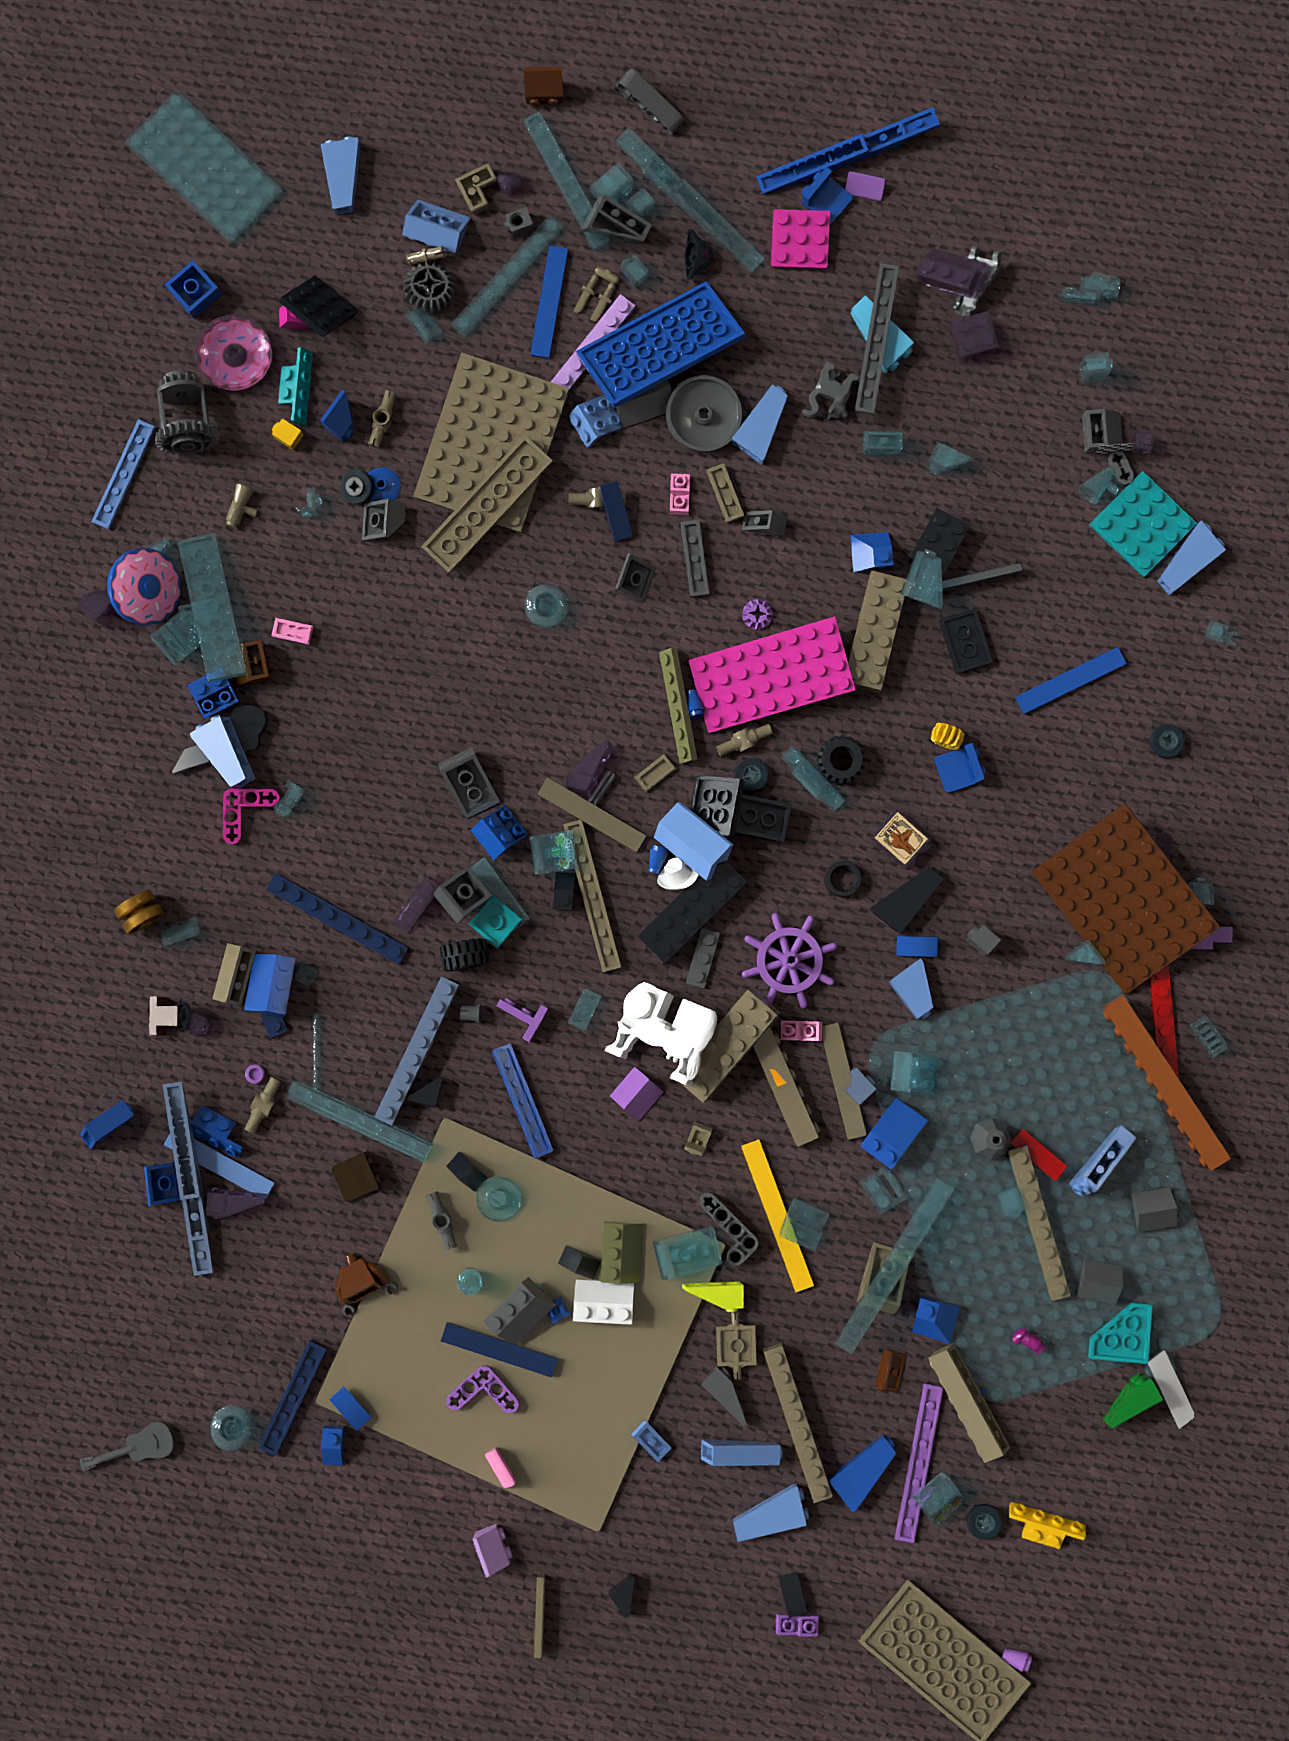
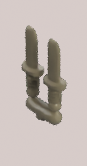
M601 267L595 269V275L591 277L588 285L582 287L583 293L574 308L576 313L582 311L590 295L594 296L595 292L593 289L599 277L611 282L604 294L598 297L600 301L590 318L592 321L599 319L607 303L611 304L612 300H610V297L615 289V284L620 281L617 275Z

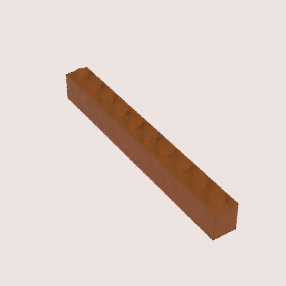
M1121 994L1103 1005L1105 1009L1102 1012L1108 1022L1112 1021L1116 1026L1113 1030L1118 1038L1123 1037L1126 1041L1124 1047L1128 1053H1134L1137 1060L1134 1062L1140 1071L1144 1069L1148 1076L1145 1079L1151 1087L1155 1085L1158 1092L1155 1094L1161 1103L1166 1102L1169 1108L1166 1111L1172 1119L1176 1118L1180 1123L1177 1127L1182 1135H1188L1190 1139L1188 1144L1193 1152L1197 1150L1201 1155L1198 1159L1203 1167L1208 1166L1212 1171L1230 1160V1156L1124 995Z

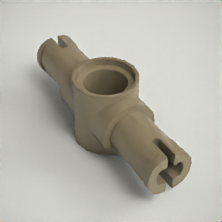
M385 390L382 404L373 414V431L368 442L369 446L380 448L383 434L386 433L387 428L391 425L392 406L397 396L394 392L390 393V391ZM386 416L387 420L385 422H378L379 417Z
M591 488L586 493H569L568 495L569 505H586L590 510H594V508L605 509L599 488ZM622 494L624 505H626V494Z
M769 724L755 730L743 729L733 734L731 740L716 746V750L720 757L733 751L744 752L747 748L755 747V744L760 739L772 735V729Z
M271 1077L264 1091L256 1095L250 1106L252 1114L244 1128L245 1130L255 1134L262 1119L269 1117L271 1114L269 1112L272 1106H275V1098L273 1097L281 1084L280 1081Z

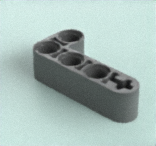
M628 70L614 86L616 93L622 94L624 99L629 97L668 134L673 135L683 123V116L636 71Z
M711 1192L703 1193L699 1198L702 1209L736 1242L727 1252L728 1262L732 1266L741 1265L757 1249V1238ZM712 1197L713 1199L711 1200V1202L715 1206L717 1203H719L720 1206L716 1207L713 1213H711L710 1210H712V1207L709 1204H707L706 1206L703 1205L705 1202L703 1198ZM719 1210H725L727 1217L724 1220H719L716 1217V1213ZM739 1224L741 1226L740 1232L738 1234L731 1233V1225ZM746 1238L754 1239L755 1243L751 1248L744 1246ZM735 1251L741 1254L740 1260L736 1262L730 1259L731 1253Z

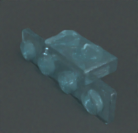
M794 746L790 747L781 758L793 770L791 773L817 800L821 799L832 812L836 811L845 802V799Z

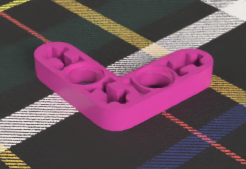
M271 788L227 789L223 794L224 840L228 844L239 842L241 837V806H275L279 801L278 792ZM230 792H234V795L237 796V799H234V806L238 805V809L233 807L226 809V805L230 806V800L226 799ZM249 792H254L257 795V799L253 803L246 800V795ZM259 792H263L262 796H268L269 792H272L276 799H273L271 803L268 799H262L263 803H259ZM230 811H234L238 815L237 819L233 822L228 821L226 818L227 813ZM226 824H238V828L234 827V834H238V836L234 837L232 841L229 837H226V834H230V827L226 828Z

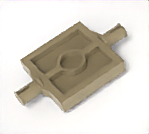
M731 1312L732 1324L716 1326L717 1366L733 1368V1379L737 1380L738 1372V1380L742 1379L741 1367L757 1365L755 1325L740 1324L739 1312H736V1319L735 1312Z

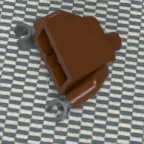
M356 1254L346 1256L347 1266L339 1270V1278L335 1288L341 1304L345 1306L343 1314L346 1316L349 1315L347 1308H350L354 1314L357 1310V1306L354 1303L383 1289L382 1285L386 1286L385 1292L388 1295L392 1294L388 1288L389 1286H393L396 1291L398 1290L397 1284L389 1282V1277L379 1266L371 1261L358 1260Z

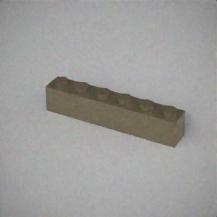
M953 1343L936 1350L928 1357L930 1365L939 1377L941 1386L946 1390L949 1401L954 1405L960 1421L963 1422L967 1429L969 1438L974 1442L978 1455L982 1457L984 1463L1004 1456L1010 1449V1446L957 1347Z

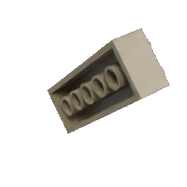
M871 571L848 659L856 688L880 693L909 581L907 579Z
M753 988L748 989L716 1026L711 1039L701 1053L699 1072L692 1079V1087L681 1084L702 1103L707 1101L781 1013Z

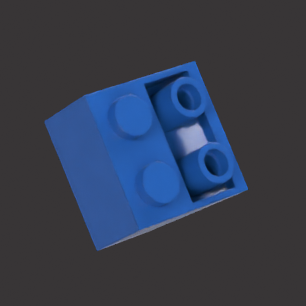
M222 668L187 685L204 719L239 702L234 687Z
M506 805L482 818L471 829V832L493 860L505 854L528 836V833Z

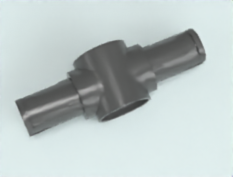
M436 1191L433 1192V1196L431 1193L426 1195L432 1209L433 1226L437 1229L438 1235H441L445 1250L447 1251L451 1247H457L451 1231L453 1229L451 1216L447 1213L446 1208L443 1207L439 1192ZM438 1216L446 1217L447 1223L445 1226H440L437 1223Z

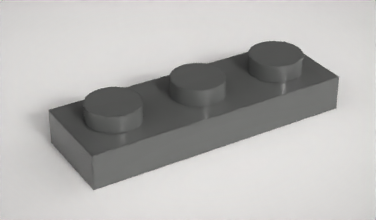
M701 928L686 984L704 989L720 933Z

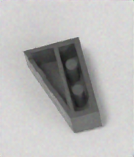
M604 194L597 198L581 231L638 244L644 241L652 224Z

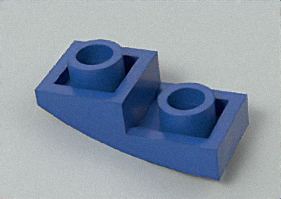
M897 936V955L937 957L938 937Z
M344 1386L329 1399L356 1431L372 1418Z

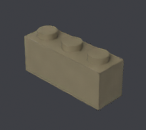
M227 943L213 995L214 1000L237 1006L242 1005L256 950Z

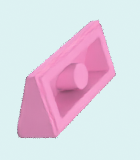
M498 1447L487 1452L485 1457L502 1486L507 1488L515 1485L517 1479Z

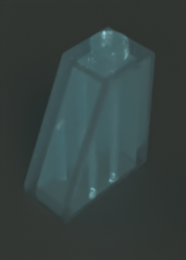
M927 549L924 552L917 551L901 595L942 609L941 558L936 557L935 552Z

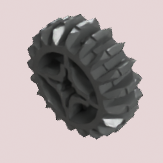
M428 262L425 263V266L419 263L418 269L412 267L411 272L407 273V278L404 280V292L406 293V298L410 299V304H416L415 308L417 310L422 307L423 312L426 309H430L432 313L434 308L440 311L441 306L446 308L447 302L452 301L451 296L454 295L455 283L452 282L453 277L449 275L448 269L443 271L442 265L437 268L435 262L432 266H429ZM428 282H429V287H431V293H430V291H429V288H427V287H428Z

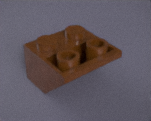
M262 640L242 643L227 650L234 688L272 680L266 647Z

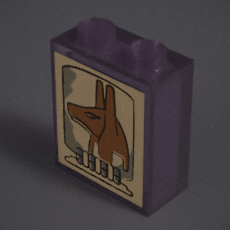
M897 809L870 838L871 841L903 869L907 866L911 868L918 859L915 857L920 852L922 854L925 853L930 847L928 843L931 840Z

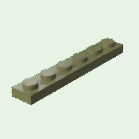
M669 648L659 652L679 763L684 764L698 759L677 648Z

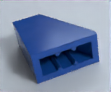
M122 1100L83 1127L80 1136L90 1150L133 1118L134 1111L128 1103L125 1104Z

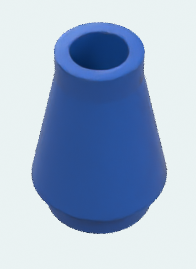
M697 690L687 691L686 696L690 719L702 718L705 708Z
M653 844V847L650 848L649 872L659 874L669 854L666 847Z

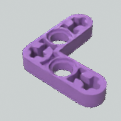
M487 1365L478 1367L446 1399V1405L449 1409L458 1410L484 1388L504 1412L514 1413L519 1407V1400L494 1370ZM480 1370H488L489 1378H482L479 1381L482 1385L479 1386L478 1382L472 1377L475 1376L477 1379L481 1375ZM467 1382L473 1383L475 1391L467 1393L464 1385ZM494 1384H500L503 1387L501 1394L496 1395L492 1392ZM460 1389L462 1394L468 1398L464 1399V1397L462 1396L458 1401L459 1405H452L451 1397L453 1396L454 1398H456L460 1394V1392H458V1390ZM505 1392L509 1394L506 1396L509 1401H515L513 1409L512 1407H506L507 1402L504 1398L502 1401L499 1400V1398L504 1396Z

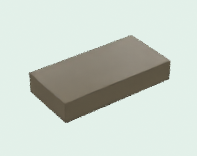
M663 754L634 778L644 791L648 792L676 768L666 755Z

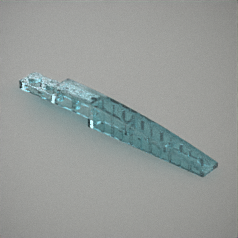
M629 127L616 139L615 143L642 169V172L752 273L763 262L765 258L685 179L682 180Z
M939 1178L936 1179L836 1340V1345L850 1354L854 1352L954 1188Z

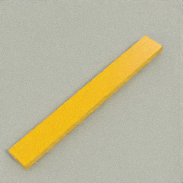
M760 1140L742 1145L743 1153L795 1292L810 1288L814 1284Z

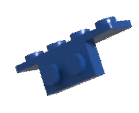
M202 1105L193 1120L190 1119L193 1136L208 1141L213 1147L223 1149L229 1156L240 1158L243 1147L228 1139L236 1123Z

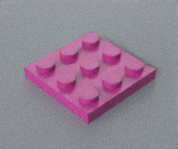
M774 209L771 267L827 270L830 211Z

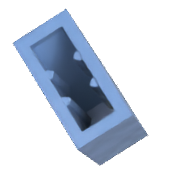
M918 959L891 979L889 984L915 1019L921 1018L923 1020L931 1014L930 1009L933 1008L924 963L922 959Z

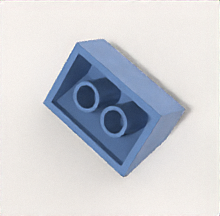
M417 200L406 214L402 235L407 236L411 240L424 242L429 246L440 247L443 245L446 252L456 253L461 246L471 217Z

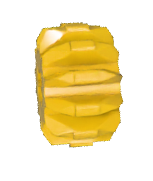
M937 723L932 731L931 740L935 744L940 745V747L958 750L962 745L965 734L950 724Z

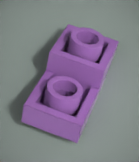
M776 1614V1634L798 1635L799 1637L818 1636V1615L803 1614L789 1618L788 1614Z

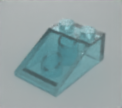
M713 1226L653 1241L662 1280H675L722 1264Z

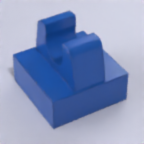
M562 1297L552 1301L556 1306L548 1313V1316L554 1324L570 1315V1312Z

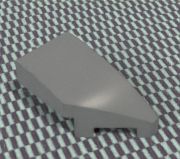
M198 745L184 749L172 773L176 774L209 763V759Z

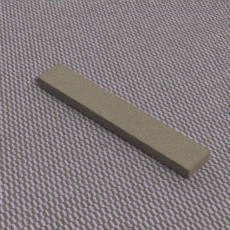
M549 778L545 779L537 793L540 797L634 852L638 851L646 835Z
M834 1023L822 1026V1041L847 1140L866 1136L860 1107L845 1092V1089L851 1083V1075L839 1024Z

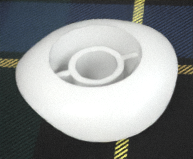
M676 856L670 859L666 866H664L657 882L667 890H681L692 885L697 879L698 873Z

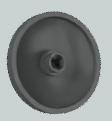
M700 375L686 379L674 389L666 407V421L672 436L682 446L696 452H713L726 446L739 430L742 420V408L737 394L726 382L713 376Z

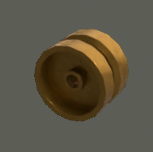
M151 890L143 891L129 898L114 909V913L119 920L127 919L123 924V928L128 935L148 927L165 914L160 905H152L156 897Z

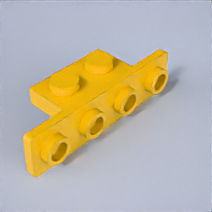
M1011 1502L1009 1505V1517L1026 1523L1022 1531V1538L1057 1549H1060L1065 1535L1085 1540V1524L1026 1507L1022 1504Z

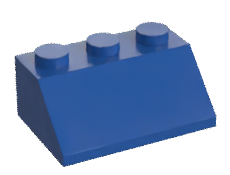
M255 954L244 1011L279 1018L285 1016L295 958L275 954Z

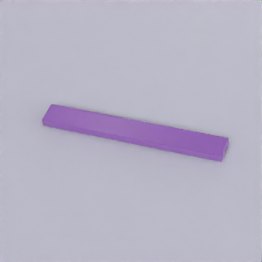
M926 1383L923 1385L895 1533L896 1540L910 1543L915 1542L943 1394V1387Z

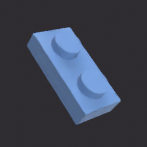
M645 1420L631 1433L657 1462L671 1449Z

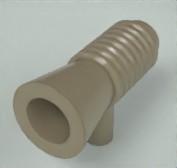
M236 484L234 500L226 516V525L237 528L244 513L253 517L256 516L257 510L246 506L254 492L253 489Z

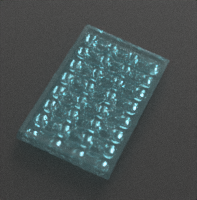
M177 90L124 141L131 151L231 245L284 193L269 176Z

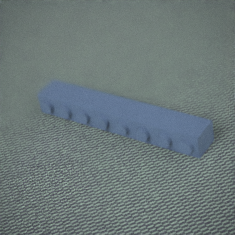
M444 977L440 978L374 1116L375 1118L391 1126L395 1124L460 987L459 984Z

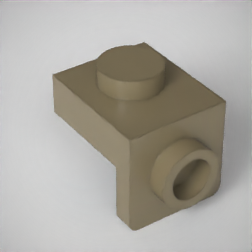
M694 1122L685 1150L693 1155L703 1156L713 1128Z

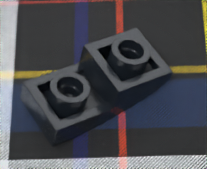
M797 1572L779 1576L778 1579L788 1617L793 1618L807 1614L808 1611Z

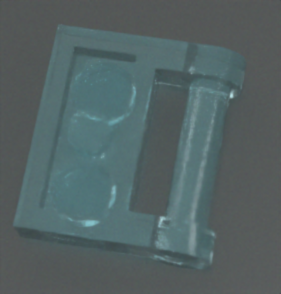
M886 1165L859 1182L879 1215L909 1197ZM884 1174L897 1194L896 1198L892 1199L879 1176Z

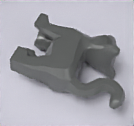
M826 361L820 373L819 381L809 396L812 410H802L803 415L812 418L819 413L820 406L816 400L819 396L833 401V404L829 407L827 420L831 417L836 419L840 417L845 418L848 413L845 404L850 397L851 386L857 384L859 376L851 373L843 383H840L834 379L839 377L841 371H834L835 365Z

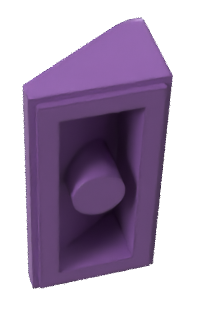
M849 171L845 190L852 196L881 201L886 179Z

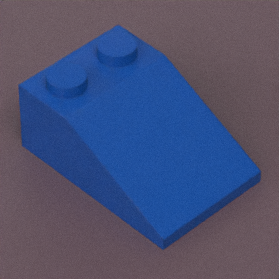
M896 1097L860 1147L892 1170L928 1120Z

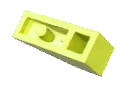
M739 1281L682 1284V1288L685 1291L726 1309L728 1312H736L739 1308H744L743 1284Z

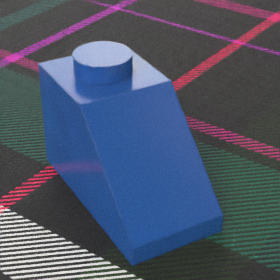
M325 1425L322 1428L321 1452L323 1465L342 1466L345 1426Z

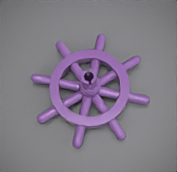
M773 913L772 920L776 931L769 934L763 942L749 935L745 937L746 943L758 948L757 967L743 971L742 977L749 978L760 974L763 981L771 987L765 999L770 1004H772L779 991L782 993H796L800 1007L806 1008L807 1001L803 990L810 987L816 979L830 986L834 984V979L821 973L822 954L836 950L837 944L830 943L819 947L816 940L808 933L814 922L813 916L807 917L802 929L783 928L779 914ZM786 936L797 937L791 950ZM777 938L783 953L770 946ZM805 941L811 950L797 954L802 943ZM768 953L779 960L765 964V954ZM814 957L813 968L800 962L802 960ZM781 967L775 980L767 972ZM796 968L809 975L803 982H800ZM788 971L793 985L782 984Z

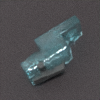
M1094 271L1091 276H1083L1081 278L1079 290L1073 287L1062 289L1059 301L1097 305L1100 296L1101 298H1117L1120 289V279Z

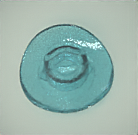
M549 584L534 587L528 593L525 600V611L529 620L543 628L552 627L560 623L565 618L569 606L564 592Z
M505 1177L489 1178L480 1186L477 1193L479 1211L484 1217L492 1221H504L516 1214L521 1204V1194L518 1187L513 1181Z
M225 1406L215 1413L211 1421L212 1439L223 1450H240L252 1440L255 1433V1422L252 1416L243 1408Z

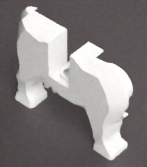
M645 982L637 985L628 993L624 1000V1016L620 1022L618 1021L619 1030L616 1041L612 1045L607 1046L605 1051L627 1059L628 1052L632 1051L633 1045L639 1038L652 1046L663 1047L668 1053L666 1057L668 1060L671 1056L674 1057L673 1062H677L678 1058L680 1059L678 1068L671 1074L670 1078L692 1087V1079L699 1072L701 1053L711 1039L717 1024L716 1012L683 999L674 1022L671 1024L664 1019L674 996Z

